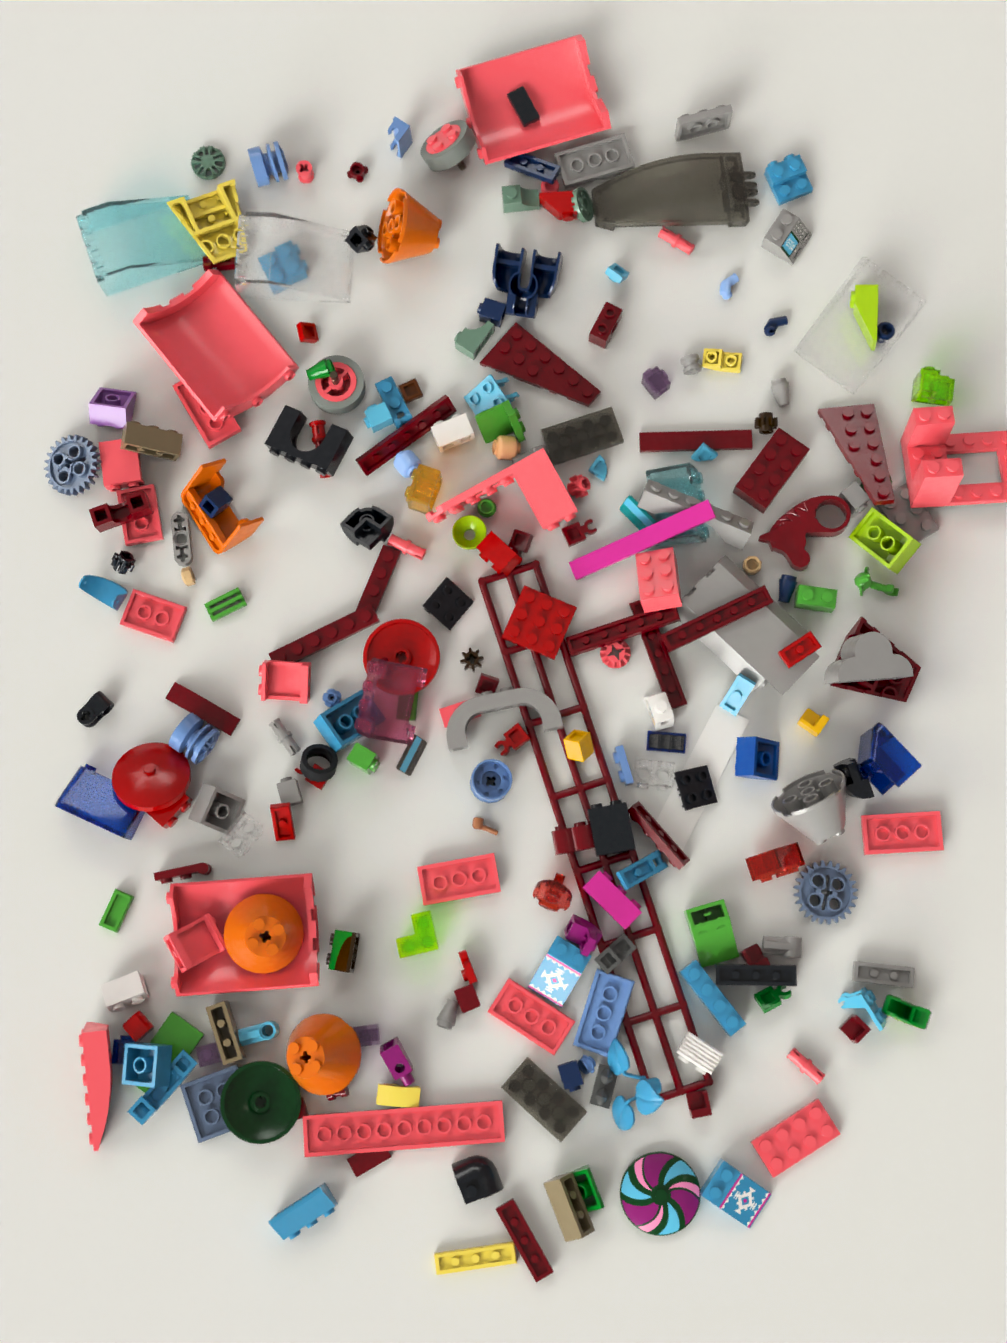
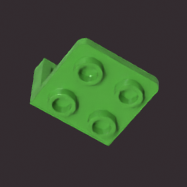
M509 400L475 416L485 443H490L496 440L498 436L507 435L512 432L519 443L526 440L523 434L526 429L522 421H518L521 416L517 408L513 409Z

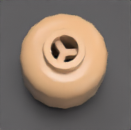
M500 435L496 440H493L492 453L497 459L512 460L517 454H520L521 444L517 442L515 436Z

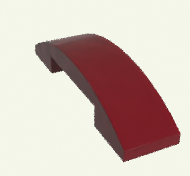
M176 682L165 698L230 736L241 720Z

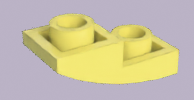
M704 348L702 367L723 372L741 373L743 355L742 353L723 352V349Z
M378 1084L376 1104L407 1108L419 1107L421 1088L419 1086H399L398 1084Z

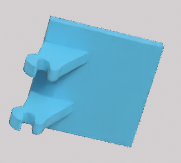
M490 374L470 391L464 399L474 414L477 415L507 400L511 404L515 397H519V394L515 392L510 395H504L500 387L505 386L504 383L509 382V379L505 377L495 380L492 374Z
M863 987L859 991L853 993L844 992L841 995L838 1003L845 1001L844 1005L841 1006L842 1009L865 1008L879 1031L884 1029L887 1015L883 1014L881 1011L882 1007L879 1008L875 1003L876 997L871 990Z

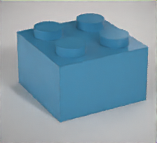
M145 1042L125 1043L122 1084L152 1088L169 1086L172 1045Z

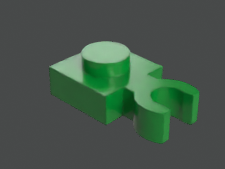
M769 986L754 994V999L762 1011L767 1013L782 1005L781 999L790 998L792 991H781L786 986H777L775 990L772 986Z

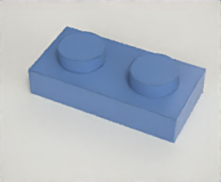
M623 745L617 746L614 749L615 752L612 753L615 764L619 763L621 770L618 771L620 782H624L625 786L634 783Z

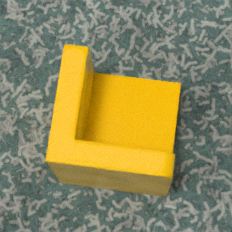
M808 708L797 724L816 737L829 721V718L824 714L819 716Z
M574 729L563 739L568 759L584 762L594 753L590 732Z

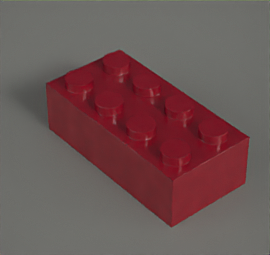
M778 428L736 484L733 493L764 514L810 449L781 428Z

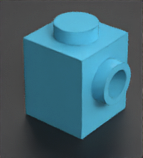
M385 402L378 405H370L364 411L366 416L363 418L365 425L368 429L371 428L373 433L394 424Z

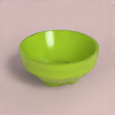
M472 515L459 518L454 523L452 529L453 539L456 544L467 550L476 549L487 534L484 522ZM468 530L474 531L476 534L475 538L467 540L464 537L465 532Z

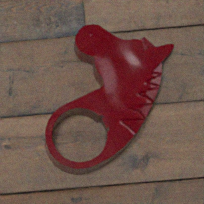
M827 495L810 498L786 512L776 521L770 532L759 536L758 541L769 544L771 552L775 551L782 554L792 569L803 571L807 569L810 562V555L805 550L806 537H835L845 531L851 516L850 508L846 501L838 496ZM824 505H835L844 513L845 522L837 528H826L815 518L816 511Z

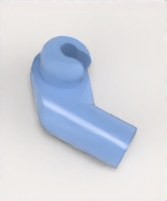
M735 273L720 284L719 293L725 300L732 297L731 286L739 281Z

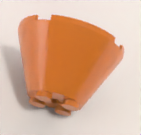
M401 188L394 189L387 199L390 202L387 210L383 209L378 231V253L382 254L380 261L386 264L429 254L433 249H437L440 243L438 233L442 226L441 219H438Z
M256 894L239 902L230 912L224 927V942L230 957L240 967L254 973H272L286 967L297 956L303 942V924L299 913L287 900L272 894ZM265 931H268L269 937L267 939H262L259 936L260 933L264 934Z
M316 1014L304 1019L292 1031L287 1043L286 1061L289 1072L301 1088L312 1094L330 1095L343 1090L350 1084L355 1074L358 1073L361 1064V1045L356 1032L342 1018L332 1014Z

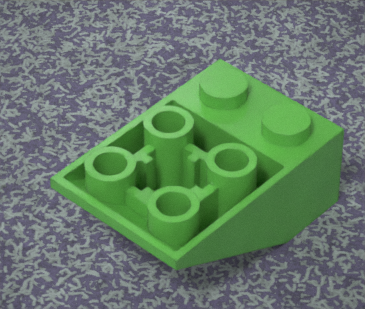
M724 899L684 911L702 968L739 957Z

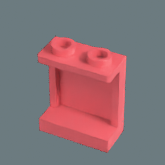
M121 439L98 442L100 459L102 461L103 484L107 490L117 492L122 488H135L145 485L142 478L139 453L120 449Z
M265 660L259 666V676H262V684H259L258 695H261V701H266V699L300 701L303 704H307L310 701L311 662Z
M209 913L163 938L181 973L226 949L224 935L220 934L216 919Z

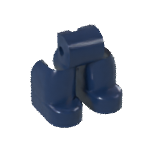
M497 243L492 271L493 282L498 291L508 293L505 314L535 319L539 298H551L555 293L562 269L563 255L561 252H558L557 258L543 257L534 249L530 281L527 288H522L521 278L526 262V249L522 248L521 253H512L503 250L501 245Z

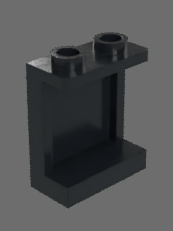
M615 800L611 801L608 806H602V803L591 805V809H588L587 813L589 815L596 857L635 850L627 803Z

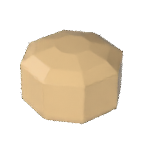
M749 556L743 561V570L747 575H755L761 570L762 562L756 556Z
M191 567L182 568L181 577L183 582L187 586L194 585L196 579Z

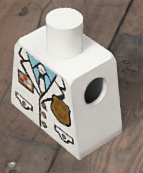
M659 692L644 697L655 732L673 727L675 718L666 692Z

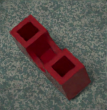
M141 490L125 496L126 500L123 503L117 505L105 503L89 509L94 527L101 533L153 514L154 512L147 494Z

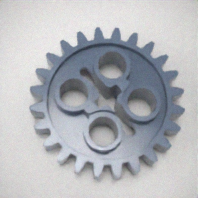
M68 435L67 438L61 437L62 443L55 441L57 447L51 446L50 448L53 452L47 453L50 458L44 461L48 463L44 470L49 471V473L45 477L50 479L48 484L53 485L52 488L58 490L59 493L71 496V494L77 496L78 492L84 494V488L90 490L89 484H95L93 478H99L96 471L101 470V468L97 467V464L102 462L97 459L100 453L95 452L97 447L93 445L92 441L83 436Z
M822 860L820 861V866L816 862L812 863L813 869L806 866L807 873L800 871L802 879H795L799 885L793 886L794 889L798 890V893L793 894V896L799 897L795 904L802 905L799 911H806L805 918L811 915V922L818 918L819 924H822L825 919L827 925H830L831 919L838 923V917L843 920L846 919L844 912L847 914L852 913L849 907L856 906L852 903V900L858 899V897L853 895V892L858 891V889L852 888V885L856 883V881L849 880L852 874H844L847 869L846 867L839 870L840 864L837 863L832 867V861H828L827 866H825V862ZM829 875V881L827 883L826 888V876ZM814 876H819L822 880L821 885L818 887L813 884ZM834 879L839 880L841 883L839 890H835L832 886ZM826 888V891L830 894L825 896V909L822 910L824 894L821 893V890ZM812 895L817 896L819 899L816 906L810 903ZM831 899H835L838 902V907L835 910L829 906Z

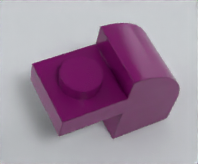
M575 914L572 915L564 930L565 939L580 946V954L586 957L589 956L591 951L593 952L602 937L601 931L594 924Z

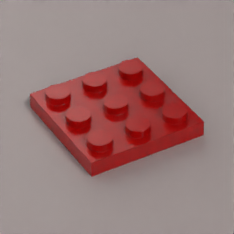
M524 585L504 630L502 639L555 660L577 607Z

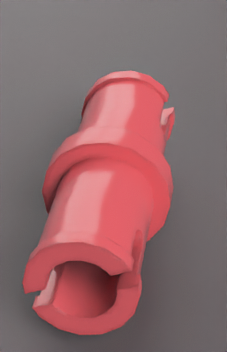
M665 226L662 227L658 234L659 238L669 242L673 248L677 247L688 255L695 248V244L690 243L682 238L681 234H675Z
M394 534L390 536L387 545L401 550L403 554L412 555L421 561L427 549L413 544L411 540L406 541Z
M795 1047L787 1055V1058L800 1068L799 1071L805 1072L816 1084H819L825 1077V1074L812 1064L813 1061L810 1058H805Z

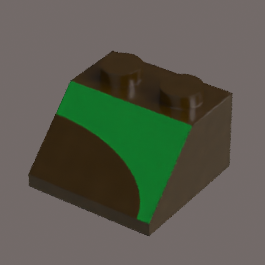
M335 930V933H331L329 945H332V951L327 954L326 965H329L328 969L354 973L360 939L359 933Z

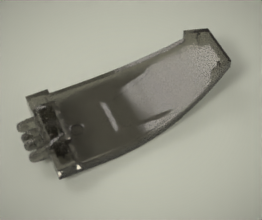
M740 152L686 154L649 162L617 175L592 189L591 196L595 226L614 231L615 227L698 225L744 227L750 221L748 207H755L760 204L759 199H747L749 196L758 194L756 182H745L747 179H753L756 175L755 172L743 170Z

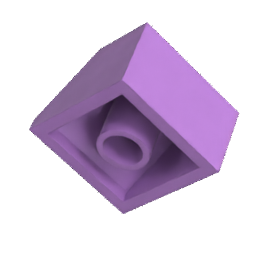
M100 387L89 402L90 424L123 429L127 421H132L136 392Z

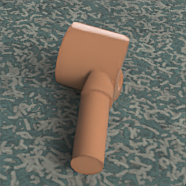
M473 818L472 826L474 829L484 830L494 835L498 834L497 830L483 825L484 819Z

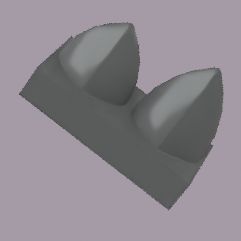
M599 1064L589 1102L590 1104L607 1109L610 1107L617 1075L613 1074L609 1066Z

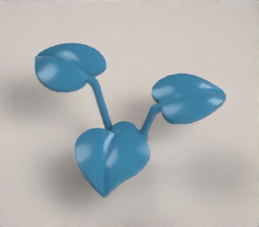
M615 1038L610 1045L607 1055L610 1070L615 1075H621L622 1073L626 1077L640 1080L636 1085L634 1097L626 1101L623 1096H618L612 1105L614 1121L621 1131L631 1129L635 1122L634 1110L629 1105L632 1101L636 1100L637 1109L641 1114L649 1115L655 1112L665 1100L659 1095L662 1086L658 1078L646 1079L645 1075L639 1076L626 1071L630 1067L629 1057L620 1041Z

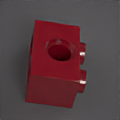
M606 302L589 333V342L606 349L622 318L623 309Z

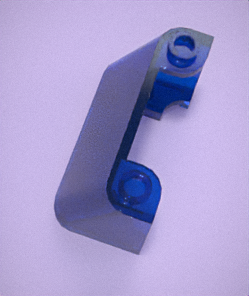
M88 764L85 767L80 766L58 798L55 806L120 837L132 840L145 812L137 811L124 805L114 792L112 780L96 773L97 768Z

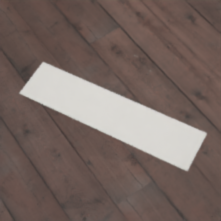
M717 703L683 770L707 765L715 789L736 748L737 737L742 736L750 720L739 714L736 716L731 714ZM676 783L656 821L683 851L705 806L685 811L682 808L683 804L681 796H679L680 792L677 791L678 786Z

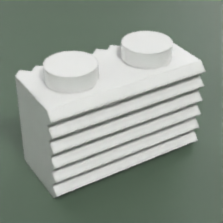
M689 1031L675 1051L679 1054L678 1059L686 1064L689 1061L696 1065L695 1070L703 1075L706 1073L712 1074L723 1056L722 1052Z

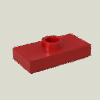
M809 631L780 650L778 654L789 669L822 646L813 633Z
M290 802L270 804L276 841L295 839L296 835Z

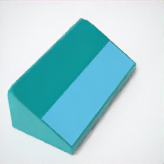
M630 495L620 507V511L639 530L656 523V520L646 510L637 507L638 502Z

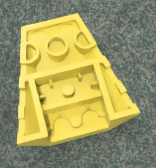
M235 179L218 184L216 191L187 201L183 196L166 203L213 264L248 253Z

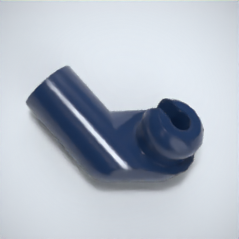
M787 316L769 319L764 327V333L767 336H773L778 326L788 324Z

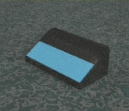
M415 734L412 735L396 769L411 776L427 742Z

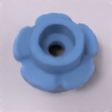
M328 689L323 694L325 705L333 707L340 703L341 693L335 691V689Z
M583 1055L578 1061V1066L587 1075L588 1073L595 1072L594 1067L596 1063L591 1056Z

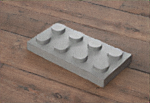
M624 133L560 151L554 155L557 165L561 166L560 175L565 189L635 169Z

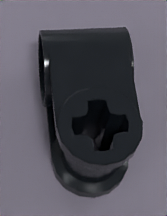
M98 691L78 711L77 720L85 727H93L112 710L114 703L101 691ZM85 715H89L90 720H86Z

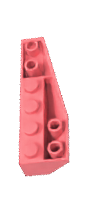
M86 1022L84 1029L79 1034L80 1047L83 1046L81 1065L85 1066L86 1073L83 1074V1084L88 1089V1093H85L86 1106L89 1105L90 1113H87V1123L92 1128V1132L89 1133L90 1145H93L94 1151H98L111 1103L112 1054L109 1025Z

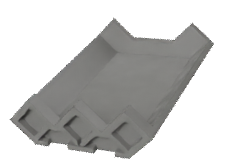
M724 556L682 598V606L677 607L681 619L680 622L684 624L759 588V586L727 556ZM774 600L772 604L699 638L737 676L741 673L754 681L756 685L752 689L753 691L759 686L763 688L769 682L783 695L820 657L814 652L788 669L778 652L808 633V631Z

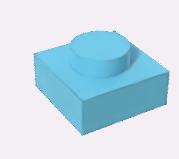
M616 263L609 266L605 271L610 280L619 284L626 280L630 274Z

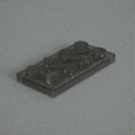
M612 407L541 429V434L553 466L624 443Z
M528 1057L501 1086L507 1094L560 1142L564 1140L587 1113L577 1101Z

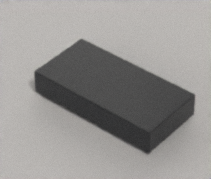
M523 86L507 94V98L523 127L540 120V116Z

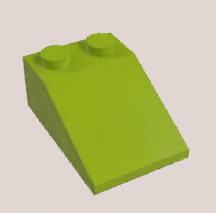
M879 284L855 285V291H851L850 308H853V315L871 351H875L877 343Z
M873 507L849 536L851 540L896 574L901 571L921 546L920 542Z

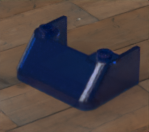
M879 722L860 736L857 764L861 776L868 778L869 782L882 795L894 784L900 787L922 766L893 734Z

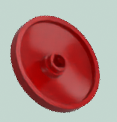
M395 619L383 623L371 633L364 647L363 663L368 677L375 686L388 694L406 696L423 690L432 682L439 669L440 651L435 637L425 626L409 619ZM383 657L388 658V661L396 663L398 666L390 680H386L380 674L375 673V667L379 666L380 660Z
M158 742L145 743L130 749L117 761L112 772V786L117 798L127 807L144 812L158 811L173 805L183 797L191 781V769L185 755L177 752L169 744Z

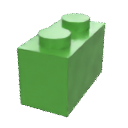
M799 584L795 591L793 608L832 613L836 607L837 590Z
M357 742L347 757L350 764L369 775L372 772L375 773L380 766L378 755Z

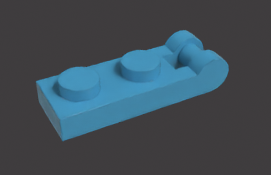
M392 376L375 384L397 429L413 418ZM401 413H403V414L405 415V416H403V417H401V418H398V417H397V415H399V414H401Z
M656 850L616 873L624 890L630 889L669 867L667 862L663 861L661 851Z

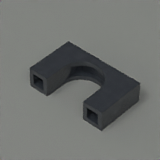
M285 405L265 442V445L270 449L269 452L277 457L282 455L291 463L299 462L306 469H316L315 471L320 475L326 476L328 474L333 477L354 437L348 430L332 424L324 440L317 448L310 451H300L296 445L297 437L307 418L301 411Z

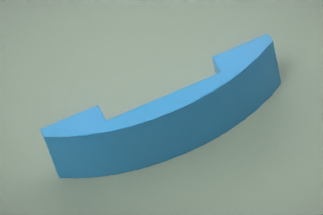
M182 1050L171 1062L169 1086L150 1087L127 1112L143 1125L177 1090L198 1062L185 1050Z

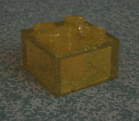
M419 464L418 468L413 470L411 476L413 482L411 486H407L405 497L409 509L427 514L433 509L443 481L440 470Z

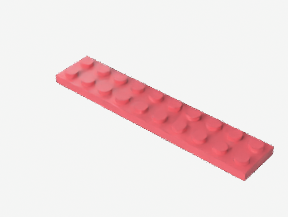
M502 1100L303 1116L305 1157L505 1142Z

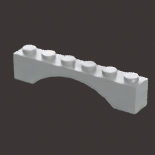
M648 479L637 507L653 514L679 513L703 501ZM711 504L716 518L706 522V524L712 527L726 544L743 550L752 533L754 522Z

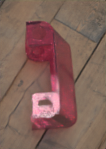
M372 658L367 663V678L363 683V697L359 702V716L355 721L357 732L372 739L412 745L416 726L409 724L416 686L424 688L428 669Z

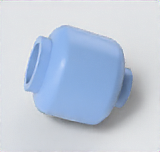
M405 450L396 454L394 467L404 478H413L420 473L422 463L413 451Z

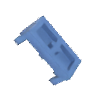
M394 117L392 124L388 128V134L390 135L394 131L395 137L390 148L393 150L397 145V156L402 158L412 144L410 125Z

